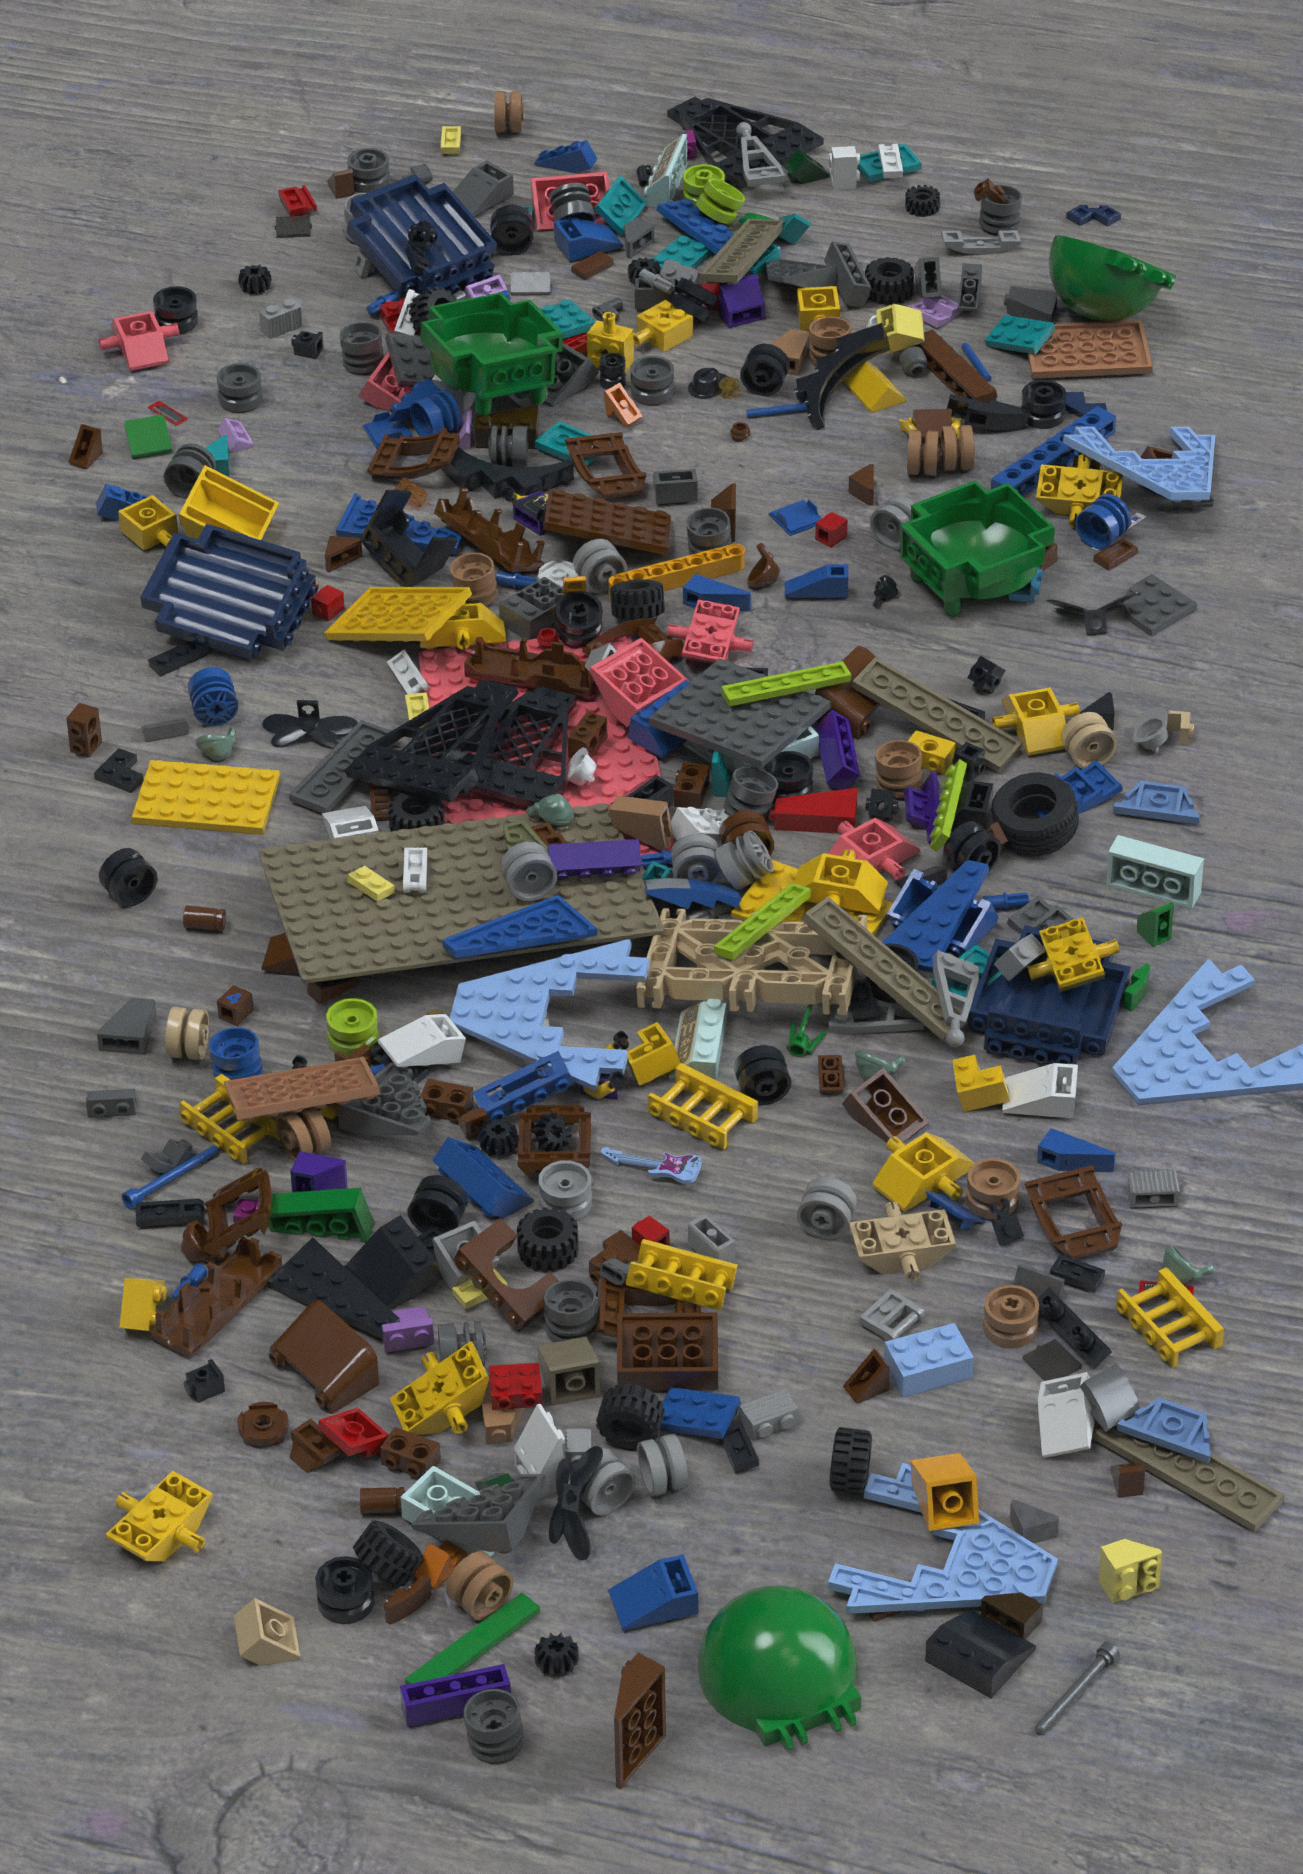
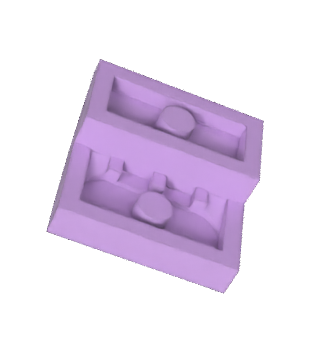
M943 295L942 297L921 298V302L908 305L910 308L921 310L923 321L936 328L949 323L963 311L958 310L957 302Z

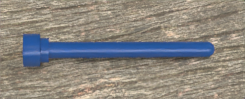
M209 1147L140 1189L130 1188L121 1195L123 1203L128 1209H135L136 1203L142 1202L145 1196L215 1156L219 1151L218 1147Z

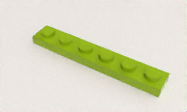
M841 661L721 686V694L730 707L850 682L851 673L844 662Z
M960 759L955 765L951 764L945 773L947 778L942 785L944 790L939 797L941 803L936 810L938 815L933 822L935 828L930 834V838H932L930 848L936 852L950 838L967 763Z
M791 883L714 945V954L726 959L734 960L808 900L811 897V888Z

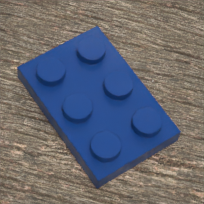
M671 1387L662 1402L665 1413L660 1430L723 1439L739 1409V1405H741L740 1397Z

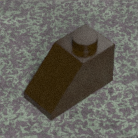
M1022 1592L986 1595L981 1599L982 1616L1024 1639L1042 1623L1043 1605Z

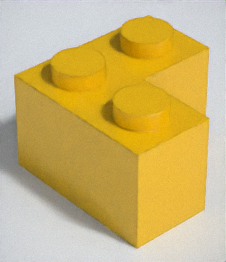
M658 1022L638 1031L637 1034L641 1045L627 1051L628 1067L639 1086L649 1083L665 1073L672 1072L681 1063L672 1041Z
M976 1055L952 1060L957 1094L963 1112L1010 1101L1001 1065L980 1070Z
M138 1277L124 1279L119 1328L152 1331L154 1329V1326H156V1306L162 1305V1301H165L167 1297V1286H164L165 1280Z

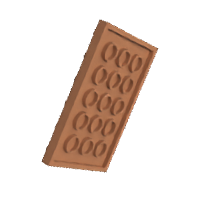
M1142 320L1054 324L1055 331L1036 354L1027 353L1032 379L1152 373L1153 367Z
M364 1057L224 1081L225 1091L237 1120L241 1119L242 1121H251L257 1116L263 1115L274 1117L279 1115L280 1112L286 1111L297 1113L301 1112L303 1108L308 1107L315 1109L324 1108L327 1104L331 1103L347 1104L351 1100L359 1098L360 1100H370L374 1096L380 1095L379 1085Z

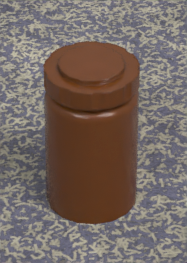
M186 905L183 915L184 928L223 932L227 918L226 910Z
M360 1488L361 1514L397 1513L398 1511L402 1513L401 1496L406 1492L405 1488Z

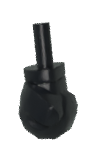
M883 575L878 579L874 591L876 596L873 603L874 607H877L881 600L885 601L897 596V583L891 577Z

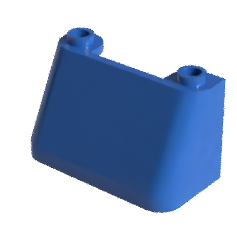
M913 869L887 913L894 928L899 927L939 888L935 881L929 882L924 880V873ZM974 899L948 946L951 953L960 957L972 946L977 945L995 926L999 917L991 902L981 899L979 902Z

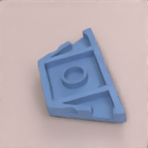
M1140 781L1134 786V789L1129 790L1124 795V800L1120 803L1116 802L1113 806V813L1199 824V814L1195 813L1193 809L1194 804L1191 798L1188 797L1185 786Z
M1158 1398L1152 1401L1149 1406L1135 1411V1415L1127 1421L1122 1419L1118 1422L1117 1431L1206 1463L1210 1462L1211 1452L1209 1450L1207 1414Z

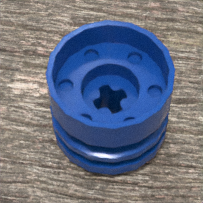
M443 389L430 395L429 398L424 397L411 403L410 417L420 437L441 432L442 428H447L449 433L461 428L462 416L455 398L447 390Z
M1103 494L1078 514L1075 526L1078 535L1088 546L1095 549H1105L1117 537L1128 530L1132 517L1128 507L1120 498L1112 494Z
M210 667L196 672L190 678L187 685L194 716L199 722L210 726L222 725L236 715L238 700L232 678L228 672L221 668Z
M231 1027L221 1030L211 1038L209 1051L214 1079L221 1073L230 1080L262 1075L263 1068L259 1055L258 1038L250 1029Z

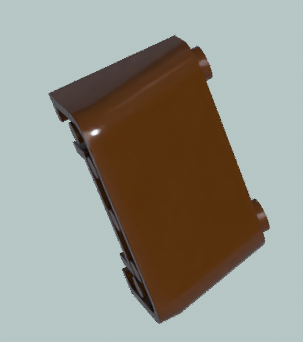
M857 646L842 660L851 673L850 682L817 688L815 691V695L831 701V708L815 722L819 723L833 710L849 719L852 738L857 740L869 732L872 724L870 715L881 705L851 687L852 681L876 657L867 648Z
M316 1300L308 1305L270 1346V1353L268 1354L270 1361L275 1366L278 1365L281 1368L290 1363L315 1386L316 1394L314 1398L316 1403L321 1408L324 1407L330 1414L335 1413L379 1385L377 1356L372 1346L320 1300Z

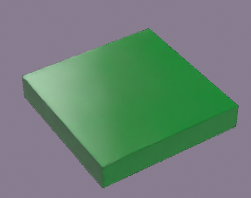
M164 414L124 421L132 459L172 452Z

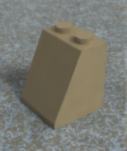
M587 1337L537 1346L538 1363L551 1406L601 1397L600 1362Z

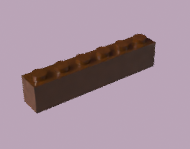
M933 329L924 332L925 342L912 346L919 347L924 351L928 361L927 368L955 395L990 404L991 400L996 401V389Z

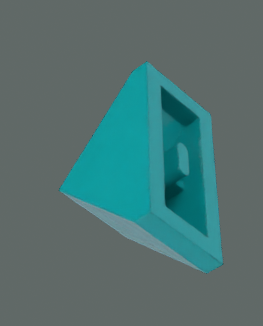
M797 214L782 216L779 220H785L783 231L778 236L795 245L810 227L811 222Z

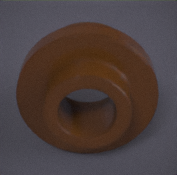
M737 422L730 429V435L736 440H744L750 436V429L746 423Z

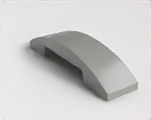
M1017 230L998 231V237H962L961 231H941L945 246L967 254H994L1010 250L1021 244Z

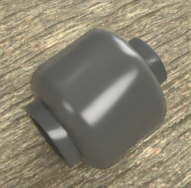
M908 347L900 354V364L906 375L918 377L927 369L928 361L921 348Z

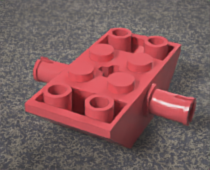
M153 311L114 318L111 322V329L115 336L99 338V346L101 351L117 347L121 349L130 371L161 366L169 363L164 338L179 336V329L177 323L160 327Z
M703 600L697 601L691 624L688 627L669 623L667 637L685 640L682 651L683 659L713 664L719 658L728 661L732 649L751 653L754 641L753 639L735 637L740 611L739 607Z
M873 818L856 828L848 821L842 822L838 827V832L842 835L839 836L828 852L831 855L841 856L842 851L848 849L847 856H849L850 850H852L856 854L855 859L868 861L879 873L886 871L895 880H899L906 872L905 868L901 867L899 863L920 853V848L892 825Z

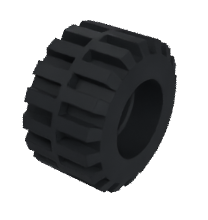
M885 257L873 260L871 264L866 266L865 276L871 286L870 300L876 301L879 304L889 305L903 303L913 295L914 268L909 262L895 257Z
M434 287L417 295L412 300L413 302L410 303V322L413 323V328L418 331L419 336H421V322L428 321L429 307L456 301L457 298L455 295L452 296L449 290L445 291L443 287Z
M639 579L620 582L610 588L612 615L616 618L623 620L654 618L665 611L662 583Z
M406 791L398 793V796H394L392 801L389 802L390 832L400 829H415L423 826L430 827L445 824L444 802H442V799Z
M548 1207L543 1208V1210L535 1209L533 1213L525 1214L524 1218L520 1219L519 1225H517V1250L520 1260L524 1261L527 1267L532 1266V1269L536 1271L541 1269L542 1272H547V1270L558 1271V1268H566L567 1263L572 1264L579 1250L577 1222H574L572 1215L568 1216V1212L564 1210L560 1212L557 1208L548 1209Z
M615 1385V1388H609L603 1396L596 1419V1427L600 1430V1435L606 1437V1441L609 1443H614V1446L624 1447L627 1450L631 1448L637 1450L638 1442L653 1439L656 1442L665 1413L662 1401L658 1400L659 1397L656 1394H652L649 1389H643L639 1385Z
M844 1427L837 1429L830 1467L829 1485L831 1491L863 1495L868 1481L872 1448V1435L869 1430Z
M377 1520L370 1522L353 1545L357 1557L367 1568L382 1579L399 1586H405L424 1561L420 1549L413 1541L393 1526Z

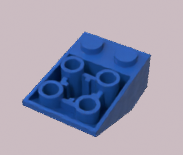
M575 217L554 221L555 242L569 261L591 256L599 251H614L623 247V244L609 225Z
M684 1554L657 1560L608 1589L622 1631L699 1613L698 1591Z

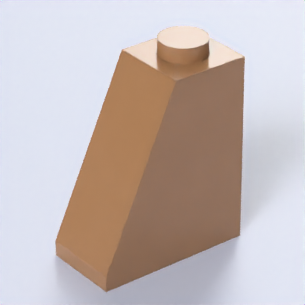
M790 329L771 344L779 347L787 355L790 361L787 374L799 375L810 350L809 331Z
M617 796L613 804L609 806L608 815L611 817L612 827L659 850L666 851L673 839L667 802Z
M488 1381L483 1402L480 1405L486 1444L511 1442L525 1408L492 1410L490 1381Z

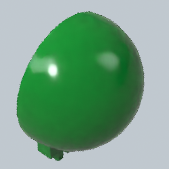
M1055 235L1050 248L1049 274L1056 293L1075 313L1094 321L1112 322L1130 318L1144 310L1155 299L1161 288L1171 290L1175 283L1176 275L1121 251L1083 240Z
M784 1585L763 1586L751 1589L733 1598L722 1607L707 1627L698 1654L699 1683L708 1702L723 1717L738 1726L756 1732L764 1747L780 1741L788 1751L794 1747L792 1736L795 1735L802 1745L806 1744L809 1741L806 1731L829 1723L835 1732L840 1731L842 1727L839 1718L844 1717L850 1727L856 1725L857 1721L854 1713L861 1710V1696L854 1686L857 1677L855 1645L843 1619L828 1603L818 1596L800 1588Z

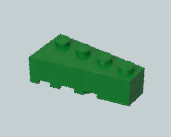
M347 1188L272 1194L268 1227L270 1232L295 1235L309 1232L315 1237L324 1238L325 1234L338 1236L339 1240H348L349 1237L360 1238V1242L366 1243L370 1239L375 1222L362 1189Z

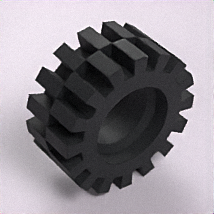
M917 185V188L912 186L905 193L906 211L911 215L915 213L917 217L919 215L921 217H925V215L931 216V213L936 214V211L938 212L940 208V192L936 188L933 189V186L929 188L927 185H924V187Z

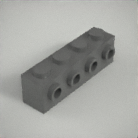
M832 241L824 262L826 265L837 266V288L845 304L851 307H863L870 296L871 286L850 244Z

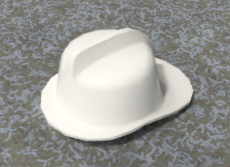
M583 747L578 750L566 767V782L570 781L578 786H583L587 781L594 782L595 777L593 774L597 765L588 755L586 748Z

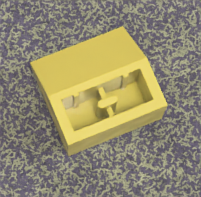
M898 304L876 310L877 324H883L888 336L891 350L887 351V354L925 342L921 310Z
M1127 1539L1102 1546L1098 1581L1111 1602L1128 1600L1133 1596L1159 1588L1162 1552L1160 1549Z

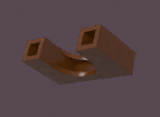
M500 1218L459 1248L453 1260L457 1268L472 1280L474 1287L481 1290L488 1298L489 1303L502 1313L506 1322L519 1332L545 1312V1292L552 1284L559 1281L549 1272L530 1287L515 1289L506 1286L496 1277L492 1261L509 1249L517 1237L516 1233Z

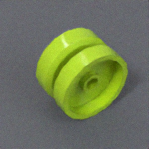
M707 164L694 165L688 168L683 174V199H689L696 205L700 194L705 193L704 187L710 178L725 182L723 170Z
M710 178L704 187L705 193L700 194L696 201V206L710 218L724 224H732L738 215L736 210L741 209L746 200L745 196L730 184Z
M351 998L338 1001L328 1009L326 1014L328 1044L333 1052H341L349 1056L362 1044L371 1048L374 1047V1043L379 1039L377 1010L371 1003L362 999Z

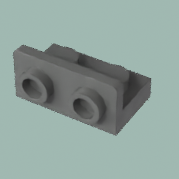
M135 1089L88 1091L86 1098L88 1118L135 1115Z

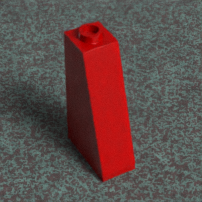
M858 788L777 798L775 808L771 807L770 821H774V830L839 833L838 827L844 821H848L855 828Z

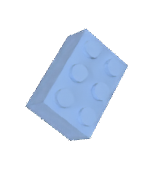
M955 1323L885 1342L884 1359L890 1366V1375L902 1397L973 1378L974 1357Z

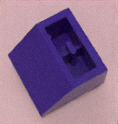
M756 274L742 277L738 283L728 285L726 282L719 283V317L729 329L765 319V301Z
M299 1152L290 1170L292 1192L348 1188L346 1160Z

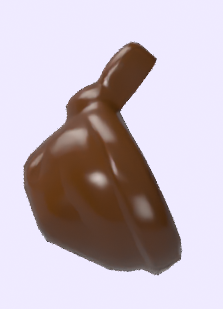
M759 543L756 547L762 557L755 564L747 579V584L752 588H763L775 584L780 573V568L773 560V554L767 551L763 543Z
M192 1221L187 1224L183 1232L181 1252L192 1263L225 1261L229 1257L228 1252L225 1253L224 1258H221L203 1250V1246L208 1244L206 1242L208 1232L198 1221Z

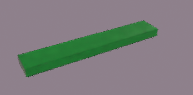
M523 1592L406 1677L405 1685L458 1674L540 1613V1606Z

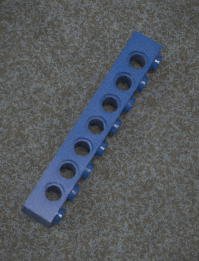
M1098 406L991 478V489L1009 483L1021 496H1024L1038 486L1041 464L1066 467L1073 462L1074 456H1078L1079 451L1063 443L1064 435H1074L1075 427H1095L1106 439L1115 433L1116 415Z

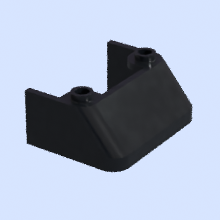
M386 490L362 534V543L402 586L413 587L444 567L458 540L456 538L432 537L423 553L405 534L409 527V517L403 509L412 493L405 490Z

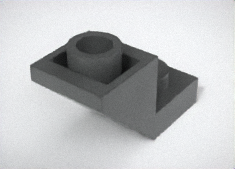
M169 1139L162 1152L156 1151V1153L145 1151L141 1160L154 1171L165 1174L198 1153L192 1149L193 1145L184 1139H180V1141Z

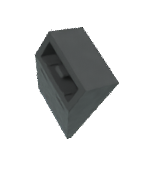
M485 161L472 168L453 193L476 216L514 195L513 175L493 163Z
M543 577L500 602L499 618L504 621L506 628L528 640L535 639L541 629L549 628L555 621L556 606L559 599L563 596V587Z

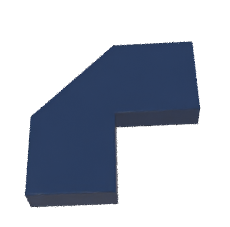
M1079 205L1066 212V218L1079 226L1095 219L1108 227L1121 219V213L1107 205H1099V208H1088V205Z
M1066 392L1065 409L1070 413L1075 412L1082 417L1097 406L1107 411L1106 403H1085L1084 392Z

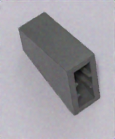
M939 257L919 258L914 266L915 286L922 298L942 297Z
M1011 286L1009 294H1005L1004 306H1007V314L1011 316L1053 322L1057 310L1058 294L1055 291Z
M131 998L98 1030L99 1051L145 1055L156 1020L155 1000Z

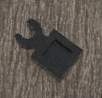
M1007 1198L1000 1199L1002 1204L1000 1210L997 1208L996 1203H990L989 1208L997 1217L991 1223L998 1243L1006 1244L1024 1236L1017 1214H1009L1010 1202Z

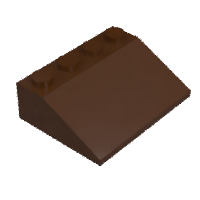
M717 1312L617 1313V1385H639L641 1388H647L650 1391L669 1390L671 1387L688 1390H718Z
M637 1653L631 1661L628 1660L622 1668L614 1715L616 1787L619 1789L625 1785L666 1737L665 1666L640 1653Z

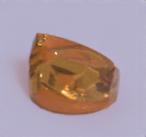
M405 477L394 488V490L410 491L412 494L409 500L420 508L429 495Z

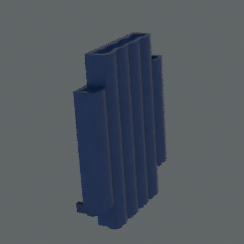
M414 174L351 199L350 212L354 215L355 219L348 221L347 234L398 294L408 293L409 289L414 290L415 288L421 294L434 287H443L445 291L449 290L451 295L459 290H464L468 285L493 276L495 265L490 259L495 255L496 241L445 183L428 189L420 178ZM419 221L431 222V226L437 227L438 238L434 246L425 250L431 269L428 267L424 268L422 276L412 271L405 250L408 247V232L411 225L419 223Z
M206 524L198 539L178 533L173 534L140 599L142 608L159 613L155 620L158 632L252 660L255 655L260 653L262 645L284 651L287 646L292 644L293 633L296 629L300 628L302 615L308 612L310 600L318 592V585L316 584V576L309 573L306 560L301 559L300 552Z
M1025 925L1019 941L1032 933L1043 945L1039 931L1044 929ZM995 939L968 1014L969 1027L978 1031H986L984 1050L993 1054H1008L1016 1059H1031L1040 1064L1060 1063L1077 1065L1081 1050L1092 1055H1105L1124 999V991L1130 981L1131 966L1112 963L1113 955L1101 958L1100 962L1105 973L1104 979L1063 992L1059 991L1056 980L1051 974L1031 981L1027 967L1010 981L1002 974L995 982L987 986L989 979L999 972L998 968L994 965L996 957L1000 958L1016 944L1015 942ZM1092 939L1093 944L1096 943V945L1105 943L1103 941ZM1046 952L1029 966L1047 961Z

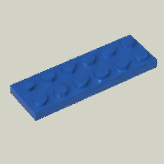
M689 199L667 201L657 205V212L695 240L701 242L714 254H717L734 235L725 225L704 214Z

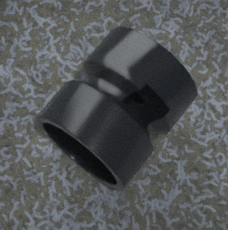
M607 353L601 356L599 360L601 387L608 390L618 383L625 387V357L619 353Z

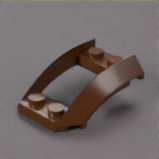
M442 428L441 432L421 437L400 436L397 439L389 438V434H385L367 472L371 477L393 480H408L429 475L444 466L450 465L459 446L460 436L455 433L453 435L447 432V428ZM430 454L425 463L407 467L394 466L399 455L419 456Z
M622 432L566 438L565 444L579 475L604 499L635 496L642 492L647 475L646 472L642 473L634 462L628 446L624 444ZM613 455L623 475L594 478L583 459Z
M657 618L630 620L609 629L589 642L582 652L589 657L590 654L587 653L590 648L597 649L615 638L629 634H637L666 660H671L672 656L683 659L682 651L684 646L682 639L673 640L671 637H667L655 625Z
M531 1105L526 1108V1113H519L517 1164L529 1179L531 1170L541 1173L543 1168L558 1161H574L586 1168L590 1166L591 1112H585L584 1107L580 1105ZM553 1112L557 1113L558 1117H565L564 1124L573 1125L574 1123H579L578 1151L531 1152L532 1132L530 1131L532 1123L536 1119H540L542 1114L547 1113L549 1115Z
M1093 1165L1024 1183L1035 1214L1047 1237L1054 1246L1073 1259L1113 1251L1117 1248L1122 1223L1117 1220L1112 1212L1101 1185L1097 1182ZM1085 1194L1100 1226L1062 1236L1055 1226L1046 1204Z
M258 1167L218 1189L212 1195L214 1198L204 1203L208 1212L209 1231L206 1239L208 1244L203 1246V1250L224 1258L227 1248L237 1244L243 1236L251 1237L259 1229L265 1235L269 1225L272 1205V1191L268 1172L266 1169L263 1170ZM259 1188L258 1211L228 1227L224 1204H232L240 1198L241 1194L245 1192L252 1193Z
M601 1276L596 1290V1297H598L597 1325L594 1333L617 1339V1313H624V1304L635 1306L674 1305V1313H701V1305L626 1285V1282L616 1285Z

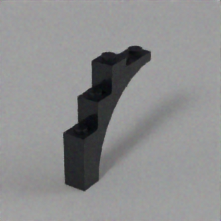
M882 323L836 338L838 345L835 347L836 352L817 358L818 367L815 368V373L796 379L797 388H794L798 400L801 399L806 404L807 409L810 410L807 412L809 421L815 424L817 430L825 428L824 416L826 407L838 385L864 362L891 350L888 336Z
M459 446L450 465L441 468L459 488H467L469 492L483 487L494 499L501 497L500 494L504 486L513 488L515 493L520 496H527L538 491L545 492L574 480V464L570 460L540 467H509L480 460L466 453Z

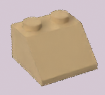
M256 1598L234 1615L239 1654L245 1660L258 1665L293 1661L300 1658L293 1616Z

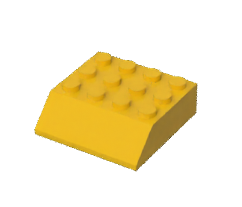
M204 465L178 518L187 536L198 539L205 525L209 524L261 540L279 502Z

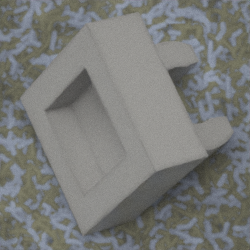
M358 250L353 268L360 277H367L368 273L375 272V269L371 266L372 262L363 251Z

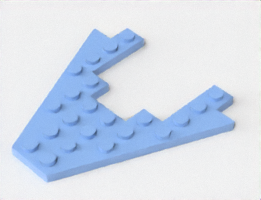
M1075 427L1074 435H1064L1063 443L1100 462L1103 468L1113 469L1134 480L1136 484L1143 485L1173 502H1181L1182 500L1201 502V500L1210 499L1215 435H1196L1190 427H1170L1169 435L1183 449V451H1173L1172 459H1142L1135 451H1115L1095 427Z
M623 940L460 983L450 1019L460 1031L531 1063L559 1051L573 1081L593 1091H597L601 1073L612 1074L619 1071L624 1075L628 1052L627 1050L561 1046L564 1036L563 1027L543 1026L550 995L573 996L578 978L646 982L650 961L649 958L629 957L632 946L631 941ZM551 1063L543 1066L542 1068L545 1069L550 1067Z
M1209 959L1112 1067V1074L1138 1105L1303 1089V1044L1253 1068H1250L1238 1053L1217 1062L1195 1036V1034L1210 1027V1021L1200 1010L1254 986L1255 979L1242 965L1222 973Z
M902 1463L896 1479L871 1473L864 1490L865 1499L922 1512L912 1486L911 1466ZM979 1510V1524L932 1531L931 1535L955 1540L944 1570L918 1564L912 1581L908 1582L835 1563L828 1580V1589L850 1594L846 1605V1613L849 1614L981 1606V1599L986 1595L1019 1592L1036 1599L1039 1603H1044L1057 1568L1058 1559Z

